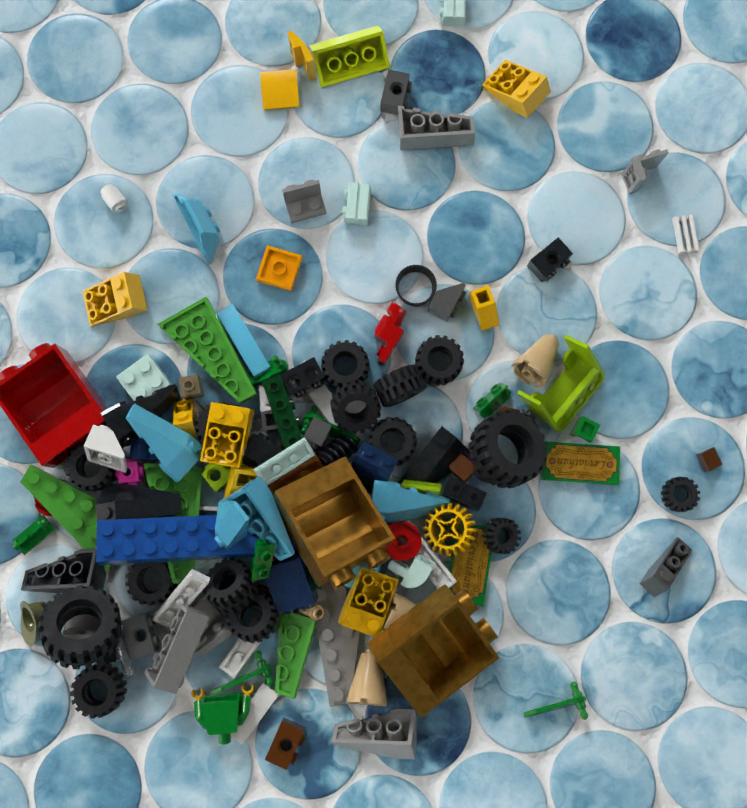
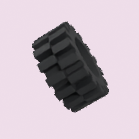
M688 477L671 478V480L665 482L666 485L662 486V489H664L661 491V495H663V498H661L662 502L665 501L664 505L669 507L671 511L686 512L694 509L693 507L698 505L696 502L700 501V497H698L700 491L696 489L698 485H694L695 481L689 480ZM677 487H682L687 492V498L683 502H679L674 498V490Z
M507 518L491 519V523L487 522L486 526L488 528L483 529L486 535H482L483 538H486L483 542L485 545H488L487 549L500 554H510V551L514 552L516 550L514 546H519L517 540L521 541V537H518L521 531L516 530L519 526L514 524L513 520ZM501 528L506 531L504 543H499L497 539L498 531Z

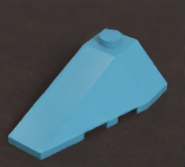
M136 404L132 405L126 420L139 438H144L147 442L151 455L154 453L161 462L158 464L161 469L175 482L180 481L199 460L203 446L189 433Z
M260 476L224 499V501H236L250 518L248 532L253 535L255 533L259 538L264 539L268 545L276 544L274 556L279 561L295 554L273 495Z
M374 480L371 499L386 523L427 516L429 512L436 514L434 508H438L441 511V504L447 508L450 503V498L429 492L421 494L417 492L416 488L404 489L400 487L399 483Z
M222 499L218 504L215 525L216 537L214 539L221 548L224 546L227 550L244 538L248 531L250 518L236 501H224Z

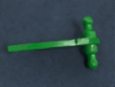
M273 355L271 360L267 361L271 367L270 370L254 378L251 372L248 373L253 386L288 371L286 361Z
M316 405L312 406L311 411L304 415L302 419L303 427L300 429L302 435H305L313 417H316L332 425L329 436L337 438L338 435L345 434L358 446V442L361 439L323 420V417L316 415V412H318Z
M256 651L254 656L258 661V669L210 691L211 695L260 673L265 678L266 685L268 687L273 686L274 681L270 676V664H267L266 660L263 659L261 651Z
M574 681L570 683V687L573 690L572 699L524 712V717L576 705V708L580 711V717L586 720L588 713L585 710V701L587 700L582 695V692L579 691L577 682Z

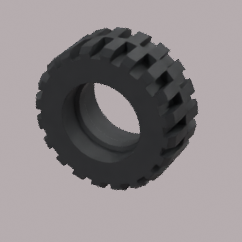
M514 410L498 411L478 424L470 436L472 441L469 443V450L472 451L470 458L475 463L473 466L475 470H479L480 476L483 479L487 478L488 483L493 486L497 484L499 488H515L537 477L545 466L544 462L547 461V453H545L547 443H544L545 436L539 431L540 427L538 424H534L532 422L533 419L529 416L525 417L524 413L515 412ZM499 435L507 437L516 447L518 454L517 464L508 461L501 453L498 445Z
M83 585L76 586V589H64L65 592L63 594L57 593L53 596V601L47 602L45 605L46 611L43 610L40 614L41 621L38 623V629L44 651L54 663L60 661V665L64 668H68L69 665H72L73 669H80V666L90 668L92 663L97 662V664H100L104 661L103 657H109L113 653V647L116 648L120 642L122 622L118 604L115 603L114 598L110 594L106 596L105 590L100 588L97 591L95 586L83 588ZM78 615H92L101 621L98 630L85 639L73 640L61 634V630L66 622Z

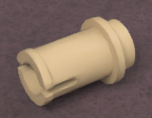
M317 604L304 609L305 611L299 610L301 615L309 616L314 621L321 619L324 615L323 608Z

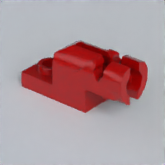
M393 302L387 309V314L390 316L383 315L375 328V339L386 345L385 347L381 346L377 352V356H379L378 363L383 366L404 334V330L400 327L407 311Z

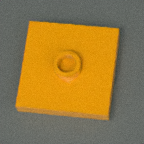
M267 245L255 279L256 282L292 292L303 256Z

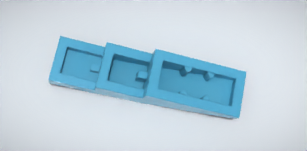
M231 304L217 313L218 317L254 378L270 370V365L235 306Z

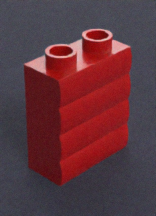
M44 343L29 353L31 360L22 367L11 366L0 372V406L41 466L55 468L66 460L67 455L72 454L70 452L72 448L77 449V444H84L93 425L107 426L101 412L108 408L67 350L55 343L52 346L49 343Z

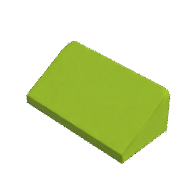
M403 480L401 488L409 490L413 487L421 494L429 492L441 496L442 485L438 483Z

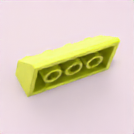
M379 26L309 45L321 88L390 68L384 33Z

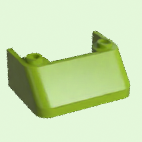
M568 335L563 337L570 348L563 355L565 369L544 395L535 392L529 396L520 390L517 392L529 410L558 432L563 431L605 379V373L589 345Z

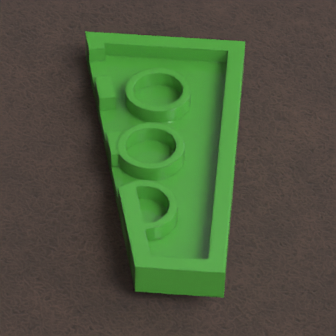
M282 612L279 613V646H277L278 665L276 666L275 693L295 699L317 621L296 612L289 614Z

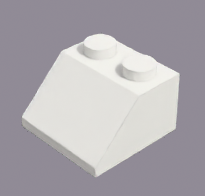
M93 425L84 444L87 460L126 473L125 454L114 432L107 426Z

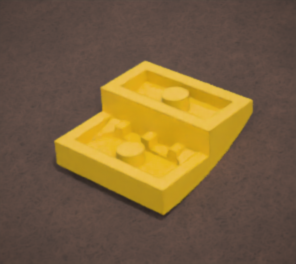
M288 31L290 52L296 67L303 65L308 79H315L314 59L309 49L295 33Z
M297 70L260 72L263 110L300 107Z

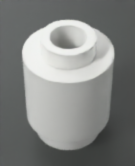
M108 184L101 189V197L112 212L119 213L126 209L128 201L116 186Z

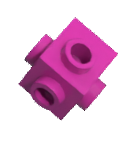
M126 459V473L115 470L116 479L119 480L120 484L138 486V483L144 482V477L146 476L143 463L136 461V459ZM128 469L131 470V474H130L129 476H128Z

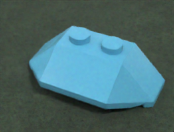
M177 193L173 194L208 265L211 264L220 242L218 233L221 231L216 221L211 222L209 217L212 214L208 206L204 207L199 200Z

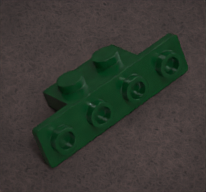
M277 376L263 381L262 384L284 448L286 449L302 439L299 430L302 425L299 416H294L293 410L296 408L293 399H288L282 378Z

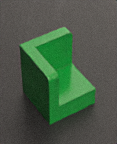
M582 416L577 419L570 435L572 437L578 436L591 443L600 424Z

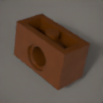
M283 717L265 760L285 770L288 769L289 764L294 765L298 756L295 750L298 745L302 746L307 735L303 733L305 727ZM290 740L292 747L284 748L282 741Z

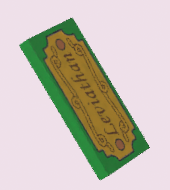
M544 441V443H547V450L545 451L547 453V461L544 462L545 466L541 471V480L619 485L620 446Z
M461 522L458 528L462 536L464 534L463 522ZM473 525L471 528L476 529L477 532H471L470 536L475 537V540H468L472 546L467 547L464 545L466 552L463 553L459 550L458 556H455L452 551L449 572L457 582L449 589L454 595L464 589L476 605L483 606L492 550H488V545H485L483 542L486 540L482 536L486 535L483 529L488 527ZM454 538V541H453V545L459 542V541H458L457 539H455V538Z

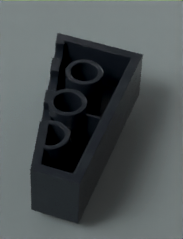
M261 432L258 435L251 433L244 456L261 465L285 450V448L278 442L275 445L268 441L269 437Z

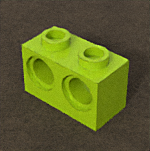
M209 463L203 468L204 472L201 475L215 492L219 493L227 486L231 469L227 466ZM218 470L221 473V477L218 481H214L212 474Z

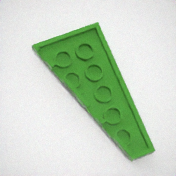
M207 297L157 324L240 404L258 395Z
M143 463L149 488L181 494L183 514L165 517L199 516L202 484L201 473L203 467L192 466L180 481L175 482L158 464ZM195 560L168 562L173 584H180L192 569L195 570Z
M30 465L20 482L84 549H96V503L98 499L44 470ZM104 565L106 572H108L111 565Z

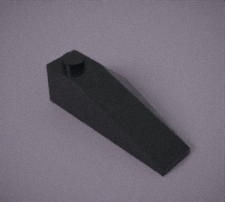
M176 384L155 390L148 397L140 395L136 397V401L126 403V401L119 402L101 412V415L106 425L114 432L121 448L132 445L139 439V436L126 420V416L133 404L161 417L181 396Z
M441 426L398 483L400 487L403 480L436 483L451 473L448 466L460 454L467 458L471 452L457 437Z
M122 483L104 486L96 503L97 520L159 518L183 514L181 494Z
M80 549L75 551L73 555L58 558V561L50 564L44 563L26 570L21 590L63 594L65 592L64 589L71 588L72 590L76 589V586L83 585V588L95 586V589L98 591V589L104 588L106 573L104 565L99 566L96 562V549Z

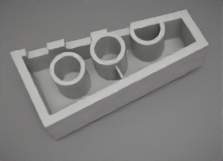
M398 105L400 150L470 146L474 144V117L452 113L444 115L440 114L439 111H432V113L424 112L419 108H413V110L404 109V106Z
M184 604L181 605L170 625L171 633L165 635L162 640V650L160 653H155L152 658L154 661L152 668L147 667L145 675L153 688L176 694L178 689L182 687L186 670L192 664V656L200 646L202 633L209 625V616L204 611Z

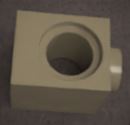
M191 375L178 378L182 398L188 400L204 397L202 378L200 376Z

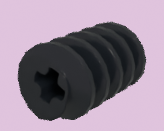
M340 434L315 454L325 467L343 457L350 458L358 449L355 442L349 436Z

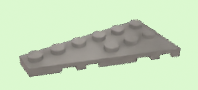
M326 583L321 590L315 587L318 599L314 605H320L324 610V615L317 621L316 627L329 705L333 707L350 704L347 702V697L354 676L360 631L338 623L343 604L350 589L345 586L334 589L331 583Z

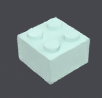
M146 354L116 376L133 401H136L137 396L148 397L155 390L173 385L149 354Z

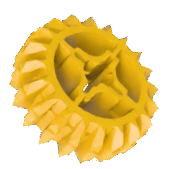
M449 503L447 508L441 504V511L438 508H434L436 514L429 512L428 515L432 518L431 520L425 519V522L429 523V527L425 526L423 530L429 531V533L424 535V538H431L427 544H434L432 547L433 551L439 549L440 555H443L446 551V556H451L453 551V554L458 556L459 550L463 553L466 552L464 545L467 547L472 546L468 540H475V537L470 536L471 532H477L476 529L471 528L476 522L468 521L472 518V514L465 515L467 513L466 508L461 509L459 504H456L454 507L453 503ZM452 513L457 515L449 522L441 519L446 514ZM461 520L464 524L463 536L458 530ZM437 524H438V525L440 526V528H441V533H440V535H439V539L437 538V535H436V525H437ZM445 525L452 526L451 529L455 534L448 533L447 535L448 529ZM451 537L459 541L452 546L443 544L445 540L447 541Z

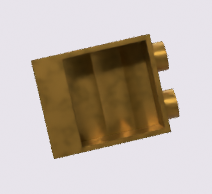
M346 457L274 492L273 498L287 534L318 587L330 582L334 589H338L356 577L352 571L355 567L365 562L369 570H372L390 559L387 550L395 540V537Z
M446 584L436 589L425 600L415 605L407 614L398 618L387 629L378 633L367 643L378 664L421 718L500 658L490 645V643L498 638L492 627L484 618L475 623L470 615L478 610L476 604L464 589L454 595Z

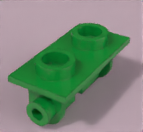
M499 383L492 386L490 392L485 397L480 398L473 409L480 412L479 415L483 419L491 416L498 410L494 405L495 402L502 406L510 398L512 393L508 389V385Z
M42 515L12 540L14 542L12 546L16 551L20 550L26 555L51 534L55 528Z
M262 538L255 542V556L250 567L252 573L251 582L270 576L275 543L268 545Z

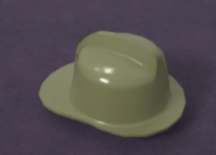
M22 601L20 604L21 633L24 641L29 646H33L36 642L37 631H39L38 623L41 621L40 614L43 610L46 611L45 602L28 604Z

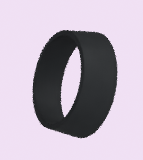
M410 265L400 271L396 278L395 287L399 298L405 304L421 306L434 296L437 281L432 271L427 267ZM419 272L429 278L432 284V293L429 299L421 303H411L400 295L399 283L406 274Z

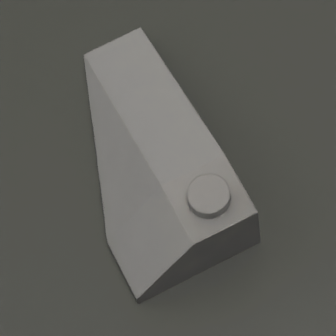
M414 709L390 710L388 714L380 716L374 714L372 718L364 720L354 719L335 724L331 743L332 745L395 759H415L417 745L416 711Z

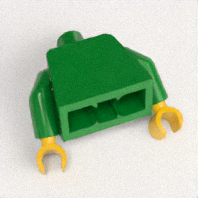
M245 683L242 685L241 688L244 694L242 697L241 693L205 696L206 692L201 687L199 696H196V690L193 689L191 691L192 697L196 699L194 702L195 719L203 729L207 730L208 735H218L219 744H229L231 742L230 733H236L238 727L244 724L250 712V695L254 692L253 684H251L250 691L244 690Z

